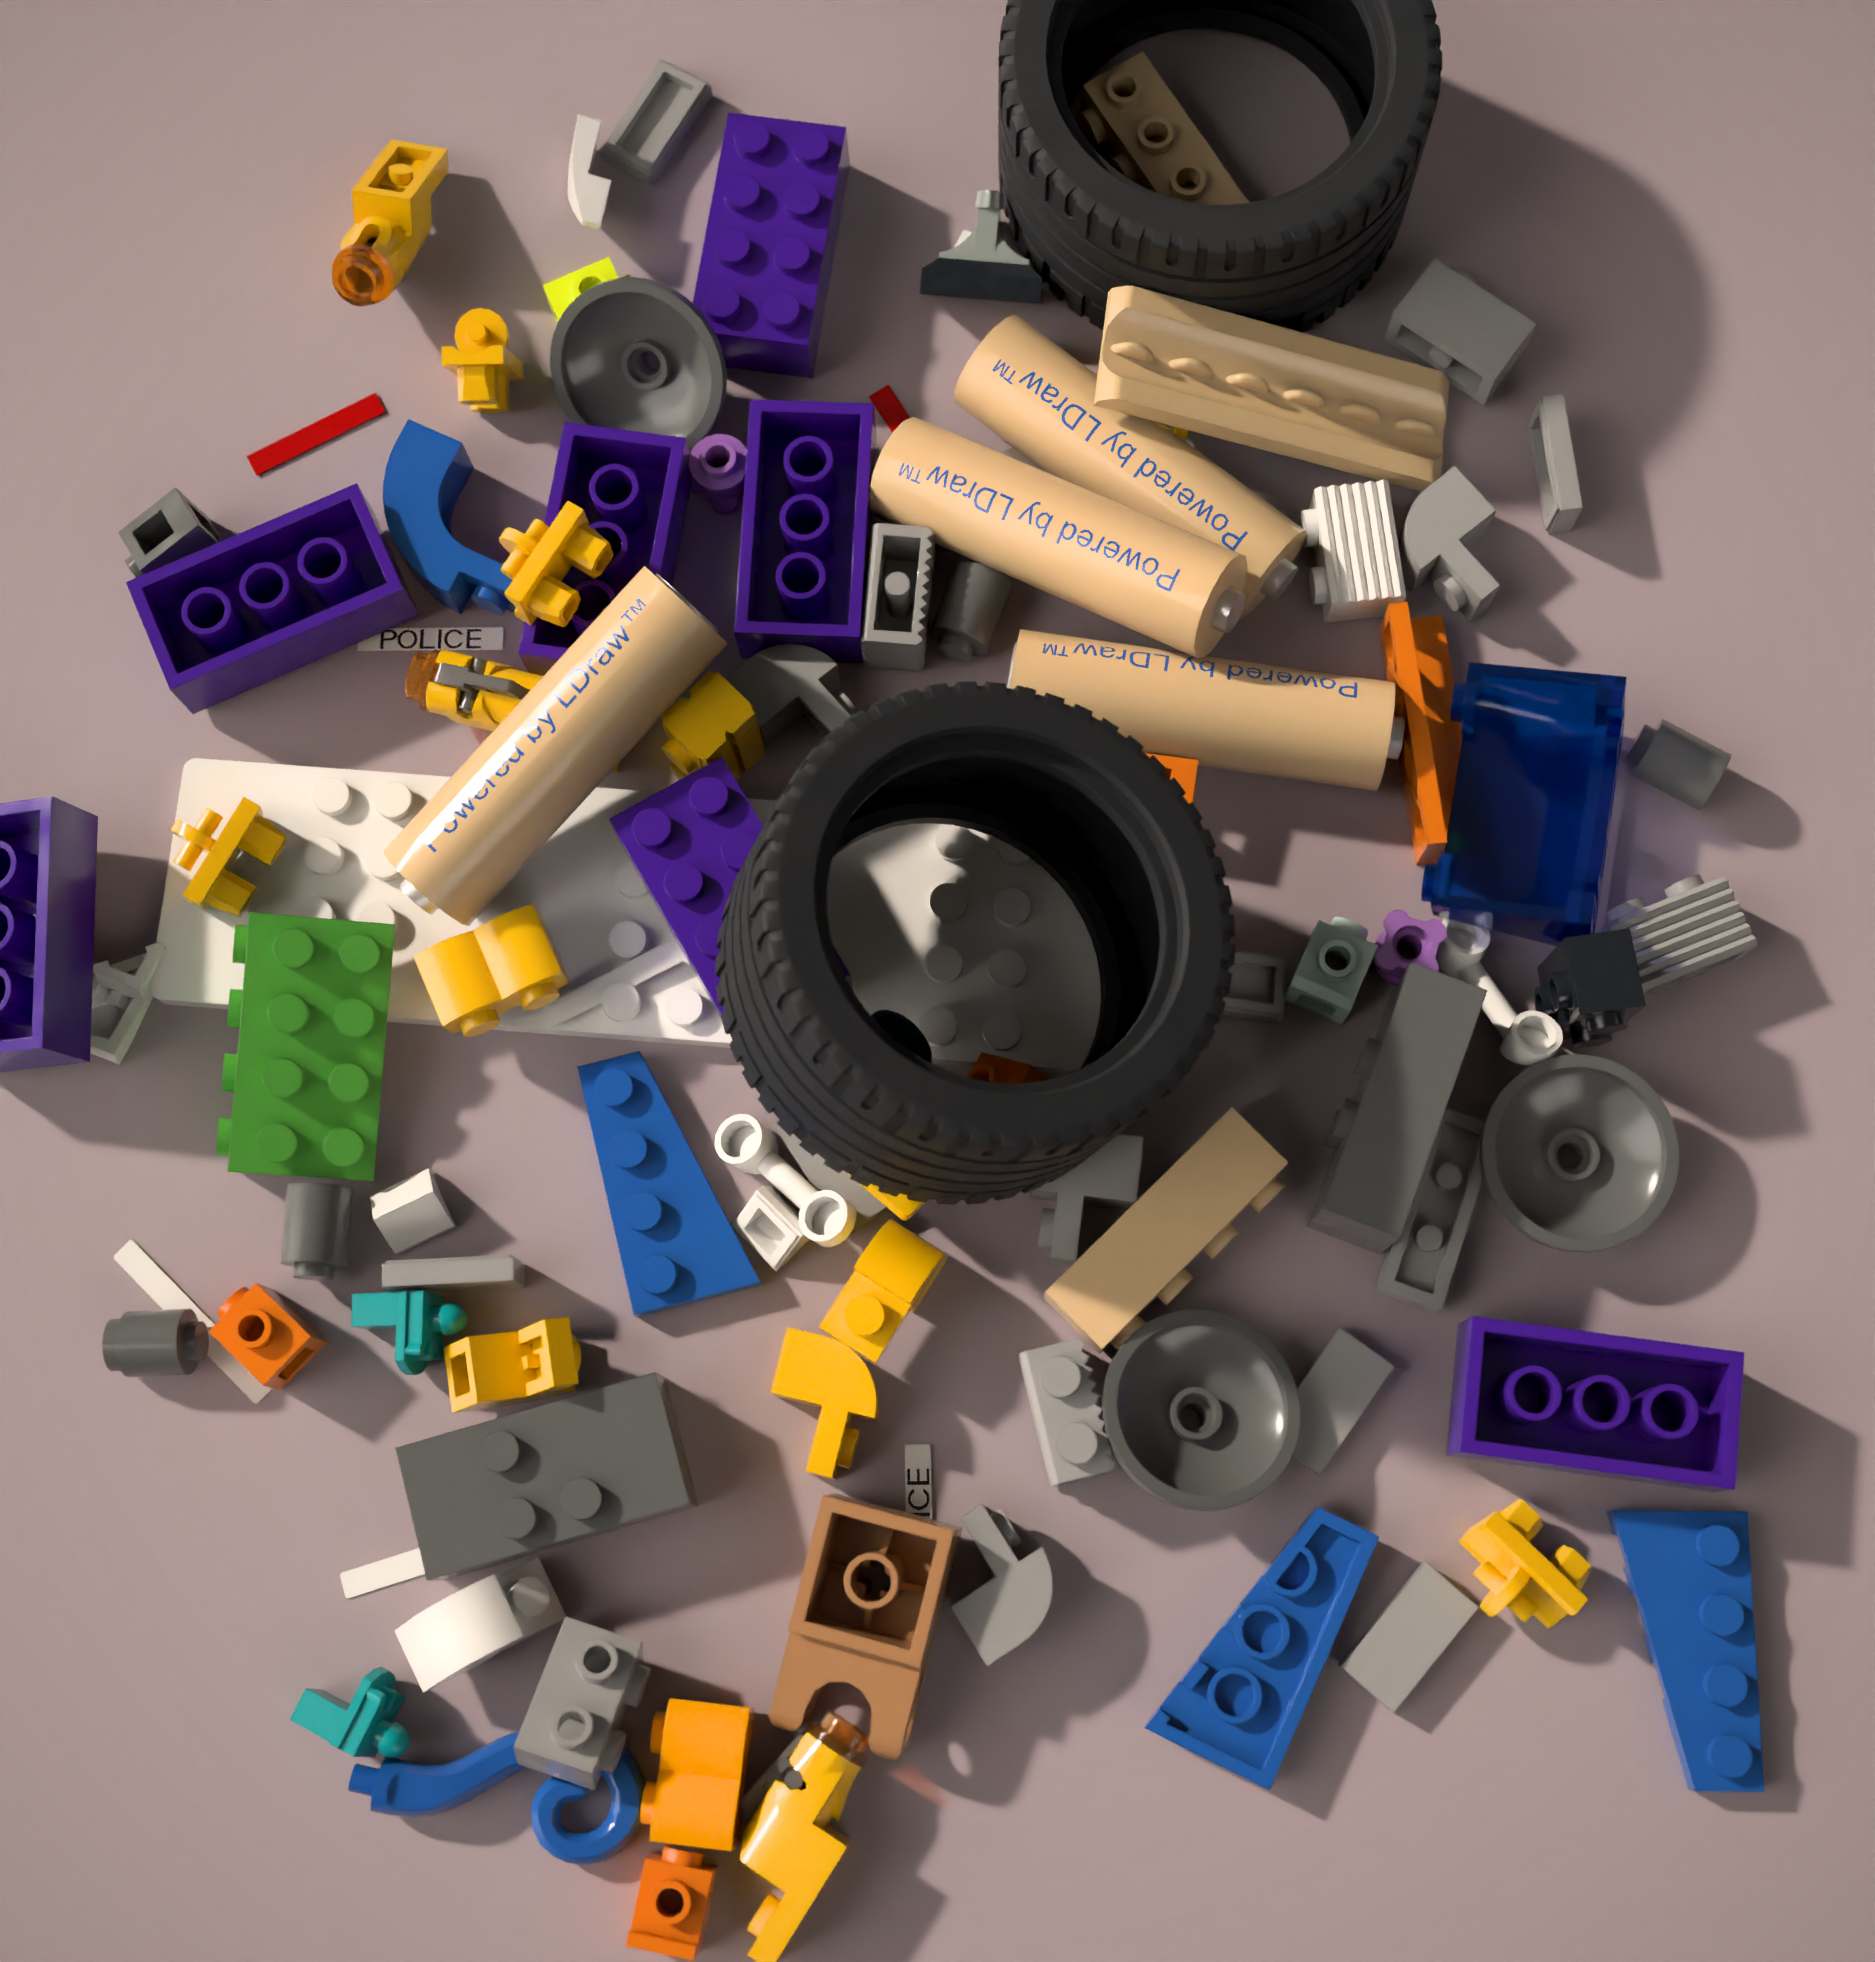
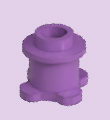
M713 434L704 437L696 443L690 453L689 468L692 475L690 491L694 495L706 497L713 503L715 511L720 515L733 514L738 508V501L744 495L747 449L740 440L728 434Z
M1401 909L1388 913L1383 920L1385 931L1378 936L1375 942L1378 947L1372 961L1376 972L1385 981L1396 986L1411 962L1438 971L1439 964L1436 960L1438 946L1447 936L1445 925L1440 920L1434 918L1426 922L1410 918ZM1397 947L1408 948L1413 953L1414 959L1410 960L1401 957Z

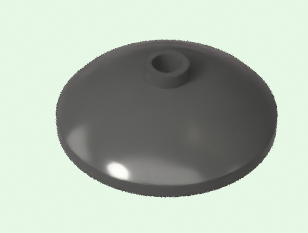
M621 277L601 282L583 292L567 307L559 319L553 334L550 349L551 378L559 403L571 423L686 438L690 450L708 434L717 421L723 407L727 387V372L723 350L715 331L703 313L688 298L673 288L657 281L638 277ZM646 351L652 352L658 357L660 362L659 369H654L647 363Z
M1570 1054L1548 1058L1535 1063L1519 1072L1503 1086L1491 1103L1483 1122L1479 1143V1159L1484 1183L1490 1197L1502 1215L1517 1230L1530 1239L1557 1250L1593 1252L1613 1248L1630 1241L1645 1231L1659 1217L1666 1207L1676 1184L1679 1169V1144L1676 1129L1668 1109L1656 1091L1642 1077L1624 1065L1606 1058L1586 1054ZM1562 1145H1568L1576 1152L1577 1160L1572 1168L1564 1167L1558 1160V1150Z
M1186 1309L1166 1313L1152 1319L1137 1329L1122 1344L1111 1361L1104 1379L1101 1408L1103 1409L1102 1420L1104 1421V1431L1107 1434V1440L1114 1456L1136 1484L1150 1495L1170 1505L1195 1511H1218L1239 1506L1255 1498L1270 1487L1283 1473L1295 1451L1301 1426V1408L1294 1377L1280 1352L1261 1332L1231 1315L1206 1309ZM1182 1409H1192L1198 1414L1200 1419L1198 1429H1190L1183 1424L1180 1417Z

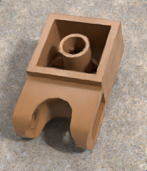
M837 1493L822 1496L788 1628L790 1633L772 1699L769 1718L774 1727L790 1732L797 1730L812 1717L815 1704L827 1683L848 1682L864 1693L871 1706V1730L868 1739L871 1751L879 1757L897 1762L907 1749L963 1527ZM877 1561L885 1565V1573L891 1576V1587L882 1589L880 1596L871 1593L873 1588L872 1582L863 1578L864 1568L876 1566Z

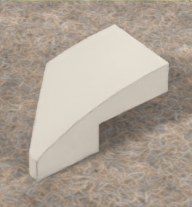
M578 114L569 161L568 200L582 225L600 230L611 185V180L590 174L601 120Z
M155 943L146 946L147 953L110 965L108 960L93 965V972L96 977H93L91 1054L120 1065L152 1001L153 996L149 990L150 980L166 948L162 944Z

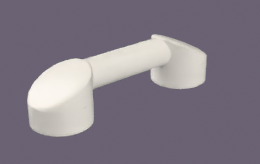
M1454 913L1447 916L1442 921L1446 927L1447 936L1438 946L1436 960L1440 968L1450 977L1461 979L1464 982L1488 990L1482 1010L1503 1037L1500 1045L1501 1053L1506 1059L1514 1063L1530 1066L1554 1057L1563 1041V1033L1559 1024L1551 1016L1540 1011L1531 1010L1517 1014L1481 965L1480 960L1490 943V932L1485 923L1468 913Z
M746 1114L733 1115L720 1125L715 1136V1148L718 1155L724 1161L744 1173L762 1174L800 1209L799 1226L806 1237L823 1247H834L850 1235L856 1222V1209L854 1205L834 1191H818L778 1155L779 1146L776 1137L766 1126Z

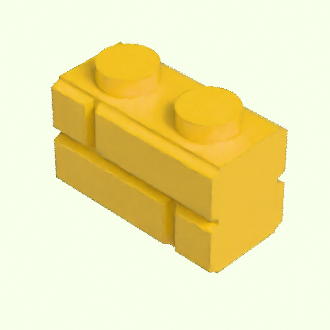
M709 671L689 690L691 696L689 699L681 697L661 716L662 726L668 738V741L661 748L673 762L669 768L679 780L723 757L736 781H738L739 771L747 772L766 754L764 741L754 706L718 672Z

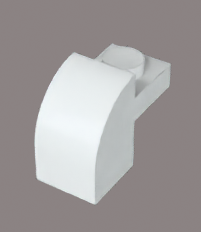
M536 1557L497 1576L495 1574L490 1575L450 1595L411 1618L396 1629L395 1633L422 1692H425L481 1665L502 1650L555 1626L564 1620L566 1614L539 1557Z

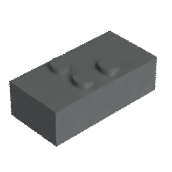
M1411 962L1390 994L1375 1038L1368 1037L1363 1046L1354 1074L1361 1077L1353 1099L1345 1098L1341 1109L1336 1110L1330 1124L1324 1146L1334 1149L1307 1227L1377 1254L1384 1252L1400 1238L1488 990Z
M656 1372L396 1447L427 1581L451 1579L699 1506L666 1378Z

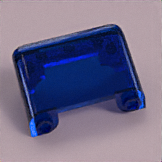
M1469 662L1466 684L1455 683L1451 701L1450 720L1461 722L1462 744L1448 826L1447 844L1445 852L1440 853L1438 864H1426L1422 882L1421 900L1422 902L1431 903L1434 916L1555 947L1566 937L1595 933L1623 741L1627 677Z

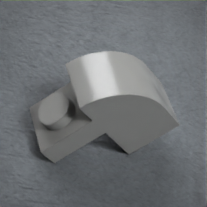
M1456 466L1430 484L1415 499L1401 530L1398 547L1404 584L1409 591L1412 592L1430 578L1434 582L1433 588L1440 601L1452 611L1459 610L1471 622L1489 608L1500 586L1467 549L1485 535L1496 509Z
M782 644L766 648L754 654L725 677L754 706L765 746L770 744L803 716L825 738L836 727L842 728L848 718L859 712L849 698L840 690L831 695L841 685L837 663L825 653L809 646Z
M1118 1134L1076 1168H1073L1053 1182H1047L1040 1188L1031 1191V1198L1056 1201V1209H1042L1038 1247L1051 1248L1049 1265L1070 1268L1076 1262L1083 1205L1128 1210L1137 1201L1144 1137Z
M981 1503L960 1517V1520L996 1577L950 1607L988 1666L1026 1641L1041 1625L1050 1606L1053 1579L1050 1563L1043 1548L1040 1547L1018 1561L1012 1549L1023 1542L1001 1508L989 1515Z

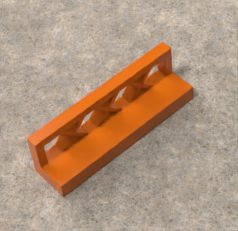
M1408 601L1389 603L1378 629L1386 681L1395 683L1394 716L1405 718L1399 764L1416 865L1478 858L1483 850L1443 615L1410 618Z

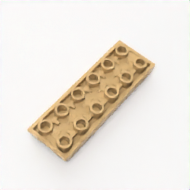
M1128 285L1111 288L1108 292L1094 406L1379 481L1384 479L1390 484L1422 492L1441 477L1443 433L1447 415L1450 381L1445 373L1439 370Z

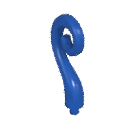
M520 1730L498 1738L466 1756L446 1764H426L394 1757H385L380 1769L356 1763L350 1777L348 1791L371 1796L370 1810L391 1816L421 1817L450 1811L472 1800L511 1775L527 1768L517 1763L514 1751V1744ZM623 1747L613 1774L605 1771L601 1773L611 1791V1807L607 1818L597 1829L588 1833H574L566 1829L561 1821L560 1811L563 1805L567 1802L583 1799L589 1794V1788L551 1776L534 1795L531 1806L532 1828L539 1844L555 1858L577 1865H590L606 1861L622 1852L636 1837L642 1825L640 1822V1811L646 1782L637 1761L625 1747Z

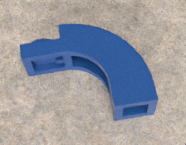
M408 419L390 453L383 481L384 514L396 546L422 587L447 608L461 615L471 597L476 604L492 613L504 615L506 609L514 613L516 607L504 594L513 580L500 571L503 564L466 548L452 537V512L459 495L474 470V466L463 443Z

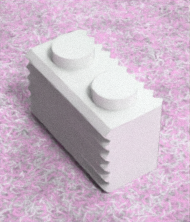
M1382 479L1378 482H1373L1370 480L1364 484L1360 482L1352 485L1345 483L1341 486L1331 485L1327 488L1320 486L1314 489L1309 509L1301 510L1300 527L1307 532L1303 546L1314 547L1315 563L1317 567L1309 569V591L1312 604H1322L1325 623L1383 617L1389 603L1404 602L1406 598L1388 481Z

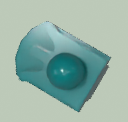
M424 1290L352 1294L351 1327L365 1330L396 1329L395 1362L399 1370L405 1375L420 1374L427 1367L428 1361L442 1359L443 1334L452 1335L458 1333L466 1326L468 1320L466 1311L460 1305L450 1302L444 1303L443 1295Z
M383 1667L375 1668L363 1677L350 1705L322 1689L306 1688L290 1718L291 1721L330 1742V1745L353 1757L375 1758L377 1752L389 1758L399 1757L408 1750L410 1744L407 1730L397 1722L392 1723L406 1696L393 1690L396 1684L395 1675Z

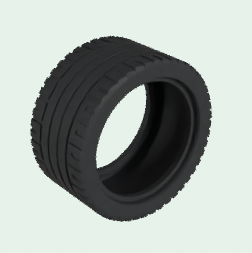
M1008 0L1006 15L1002 20L999 42L998 169L1000 193H1004V213L1006 218L1009 219V228L1014 240L1019 241V250L1023 257L1032 262V269L1044 279V283L1047 282L1049 284V291L1060 301L1065 300L1068 302L1070 310L1080 317L1087 316L1090 318V323L1101 330L1104 328L1108 292L1111 288L1128 285L1302 333L1312 329L1315 322H1324L1335 314L1337 307L1343 308L1355 297L1356 290H1362L1372 279L1373 272L1378 271L1386 259L1387 252L1391 249L1401 226L1437 107L1442 80L1440 76L1442 71V51L1440 50V45L1442 41L1440 28L1435 24L1437 15L1432 0ZM1218 29L1253 36L1271 43L1288 52L1310 69L1328 89L1337 103L1345 120L1350 137V145L1322 173L1289 192L1251 203L1205 205L1163 196L1142 187L1118 172L1087 141L1073 117L1070 106L1082 85L1093 73L1124 49L1154 36L1174 31Z
M975 681L956 682L951 687H948L946 683L927 685L925 690L921 692L914 688L898 693L894 700L887 697L872 704L867 712L859 711L848 718L842 728L836 727L822 740L820 746H815L804 759L800 768L795 771L736 876L721 917L723 923L718 931L716 945L720 951L715 958V975L720 977V981L716 986L718 1004L723 1006L724 1009L721 1019L725 1034H730L732 1038L730 1048L736 1062L741 1061L744 1067L742 1074L751 1089L756 1088L760 1094L759 1102L768 1114L773 1112L779 1118L777 1124L789 1136L794 1134L802 1142L799 1145L813 1157L817 1153L825 1159L824 1164L839 1174L842 1170L851 1174L850 1179L866 1187L870 1184L878 1186L879 1192L895 1197L901 1193L907 1195L908 1200L926 1203L930 1199H936L937 1204L956 1205L962 1200H965L967 1204L985 1203L992 1197L999 1201L1014 1197L1020 1191L1025 1194L1038 1189L1045 1183H1051L1073 1168H1076L1168 1096L1201 1058L1200 1052L1208 1047L1215 1033L1213 1026L1221 1020L1226 1006L1223 998L1229 994L1233 977L1232 973L1229 972V968L1234 965L1235 945L1231 943V938L1235 935V918L1229 912V908L1233 905L1230 887L1224 885L1223 878L1226 876L1221 857H1216L1213 851L1216 844L1209 829H1203L1200 823L1203 818L1194 803L1188 804L1184 798L1185 790L1175 778L1169 779L1163 772L1166 769L1165 766L1154 755L1149 758L1142 751L1144 746L1130 735L1127 738L1117 732L1118 726L1105 718H1102L1101 721L1092 716L1093 712L1076 703L1072 707L1064 703V698L1050 693H1046L1044 696L1038 695L1035 689L1019 685L1011 689L1007 688L1005 683L986 682L984 686H977ZM935 823L969 828L991 835L1015 847L1045 869L1065 891L1081 915L1091 937L1099 967L1101 985L1099 1020L1093 1043L1080 1070L1040 1082L1013 1084L982 1081L949 1072L927 1062L891 1037L871 1017L858 1000L845 978L835 953L827 915V886L833 857L852 843L870 834L897 826Z

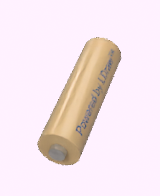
M1016 314L1005 318L991 330L971 355L958 378L954 390V402L1047 473L1245 555L1248 568L1243 588L1246 598L1240 615L1241 619L1250 614L1265 597L1274 601L1283 593L1298 571V567L1292 561L1305 541L1307 532L1162 423L1094 406L1098 375Z
M911 417L903 421L896 428L883 447L874 468L869 490V505L874 517L890 524L929 527L934 533V543L1196 658L1203 659L1220 641L1225 632L1229 633L1234 628L1243 611L1246 598L1243 588L1248 568L1245 555L922 419Z
M644 566L384 850L385 856L405 878L399 885L401 890L425 912L432 915L439 908L459 923L470 926L724 649L728 643L718 634L719 630L660 575H654Z
M1020 629L1017 643H1015L1007 688L1014 689L1017 685L1036 690L1038 695L1044 696L1046 693H1050L1064 698V703L1072 707L1076 703L1093 712L1092 716L1101 721L1102 718H1105L1118 726L1117 732L1127 738L1129 735L1144 746L1142 748L1144 753L1199 760L1198 765L1373 791H1377L1380 786L1386 759L1398 760L1400 755L1405 718L1394 716L1396 691L1395 683L1391 681L1207 655L1202 659L1185 652Z

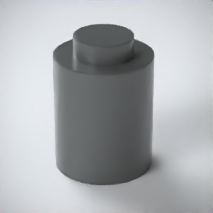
M961 561L955 564L929 630L931 637L938 642L937 649L939 652L951 659L962 662L971 661L972 656L981 657L987 654L1013 587L1011 581L1005 575L991 567L976 562Z
M1662 719L1656 729L1644 724L1631 745L1626 758L1636 762L1631 775L1700 810L1721 779L1731 759V754Z
M293 1183L287 1185L281 1264L294 1267L293 1278L332 1280L334 1269L347 1267L353 1188L325 1183Z

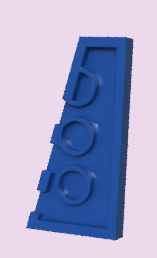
M640 1051L578 1066V1073L634 1316L638 1318L762 1286L763 1284L747 1257L730 1221L723 1211Z
M1314 1507L1143 1727L1270 1790L1380 1536L1319 1507Z
M1606 1511L1612 1532L1617 1535L1626 1565V1567H1623L1631 1596H1635L1646 1633L1643 1636L1650 1661L1655 1664L1664 1694L1662 1702L1688 1789L1693 1791L1765 1792L1748 1511Z

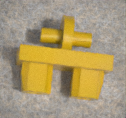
M484 308L469 310L461 316L456 324L454 336L459 350L453 346H441L442 366L458 377V402L463 405H470L471 411L474 413L510 412L509 381L523 380V362L507 349L510 338L508 327L498 314Z
M570 501L565 503L550 527L539 519H534L525 534L508 527L499 537L501 545L510 553L500 571L513 580L504 594L516 607L514 611L515 616L529 625H532L535 619L539 617L558 626L566 627L577 611L581 598L578 591L561 581L572 566L594 579L601 576L613 558L614 553L611 545L596 530L590 527L584 510Z
M243 797L217 840L211 837L223 817L209 808L205 809L195 827L176 820L170 831L183 839L185 843L173 862L191 871L202 851L208 854L183 893V896L187 898L189 903L203 911L209 905L216 910L237 917L242 916L257 888L229 871L240 852L243 851L271 867L288 840L283 832L263 817L264 814L261 806Z
M1521 1499L1516 1500L1500 1512L1496 1510L1470 1527L1458 1542L1480 1563L1473 1574L1490 1590L1480 1604V1608L1489 1617H1493L1507 1606L1523 1623L1534 1615L1549 1629L1566 1615L1570 1614L1573 1616L1577 1614L1587 1602L1588 1598L1581 1592V1589L1592 1570V1565L1574 1548H1569L1565 1545L1557 1548L1548 1558H1545L1530 1543L1543 1527L1541 1516Z

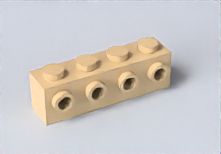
M1143 51L1082 85L1081 112L1077 116L1080 129L1092 146L1100 145L1109 158V164L1125 177L1148 190L1185 202L1205 205L1250 203Z
M1231 1107L1045 1291L1044 1299L1099 1355L1110 1344L1119 1350L1122 1344L1137 1329L1146 1324L1139 1315L1157 1297L1165 1305H1168L1192 1281L1194 1277L1186 1268L1203 1251L1211 1259H1214L1236 1237L1240 1231L1232 1222L1249 1205L1259 1213L1280 1193L1286 1185L1277 1177L1289 1162Z

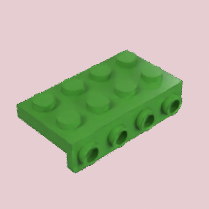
M249 912L248 925L236 924L232 963L245 964L243 990L230 989L227 1027L239 1028L237 1054L225 1053L221 1088L222 1092H234L232 1118L219 1117L216 1156L228 1157L227 1172L374 1181L395 924Z

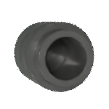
M192 1309L128 1311L121 1318L110 1319L107 1322L102 1339L103 1358L107 1368L110 1371H121L126 1377L192 1374L197 1368L198 1362L206 1358L209 1348L207 1326L203 1321H198Z

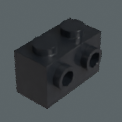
M1630 928L1566 937L1537 967L1540 986L1536 987L1534 991L1535 1010L1551 1016L1559 1024L1563 1033V1040L1572 1039L1574 1048L1592 1047L1612 1041L1611 1033L1627 1028V1021L1646 1006Z

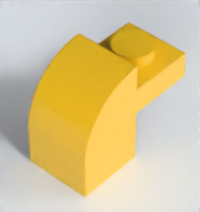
M889 1219L877 1232L854 1265L855 1271L819 1328L877 1365L909 1312H915L948 1259L947 1253L893 1219Z
M569 1317L544 1319L519 1331L468 1336L443 1348L452 1413L509 1406L556 1397L574 1392L575 1385L579 1383L577 1372L581 1364V1350L577 1338L571 1333Z
M787 1327L771 1393L776 1397L821 1408L806 1472L836 1480L839 1466L851 1468L857 1448L860 1430L849 1427L851 1417L856 1416L878 1421L879 1396L877 1387L869 1369L851 1348L842 1342L826 1336Z

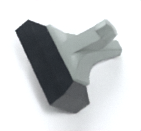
M994 190L978 191L975 208H978L976 228L961 244L950 250L939 252V258L922 268L920 294L1042 304L1044 279L1030 267L1029 259L1020 256L1010 248L1002 233L1000 210H1004V193Z

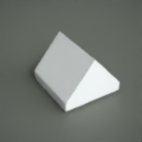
M429 1168L370 1196L373 1220L396 1255L456 1227Z
M762 1185L758 1188L732 1224V1227L776 1271L810 1240L800 1229L799 1211L774 1186Z

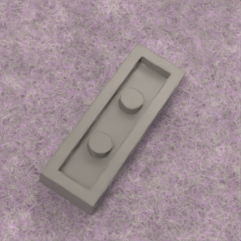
M1449 1108L1445 1109L1401 1236L1388 1248L1375 1292L1435 1313L1442 1311L1483 1181L1479 1159V1143L1484 1120Z

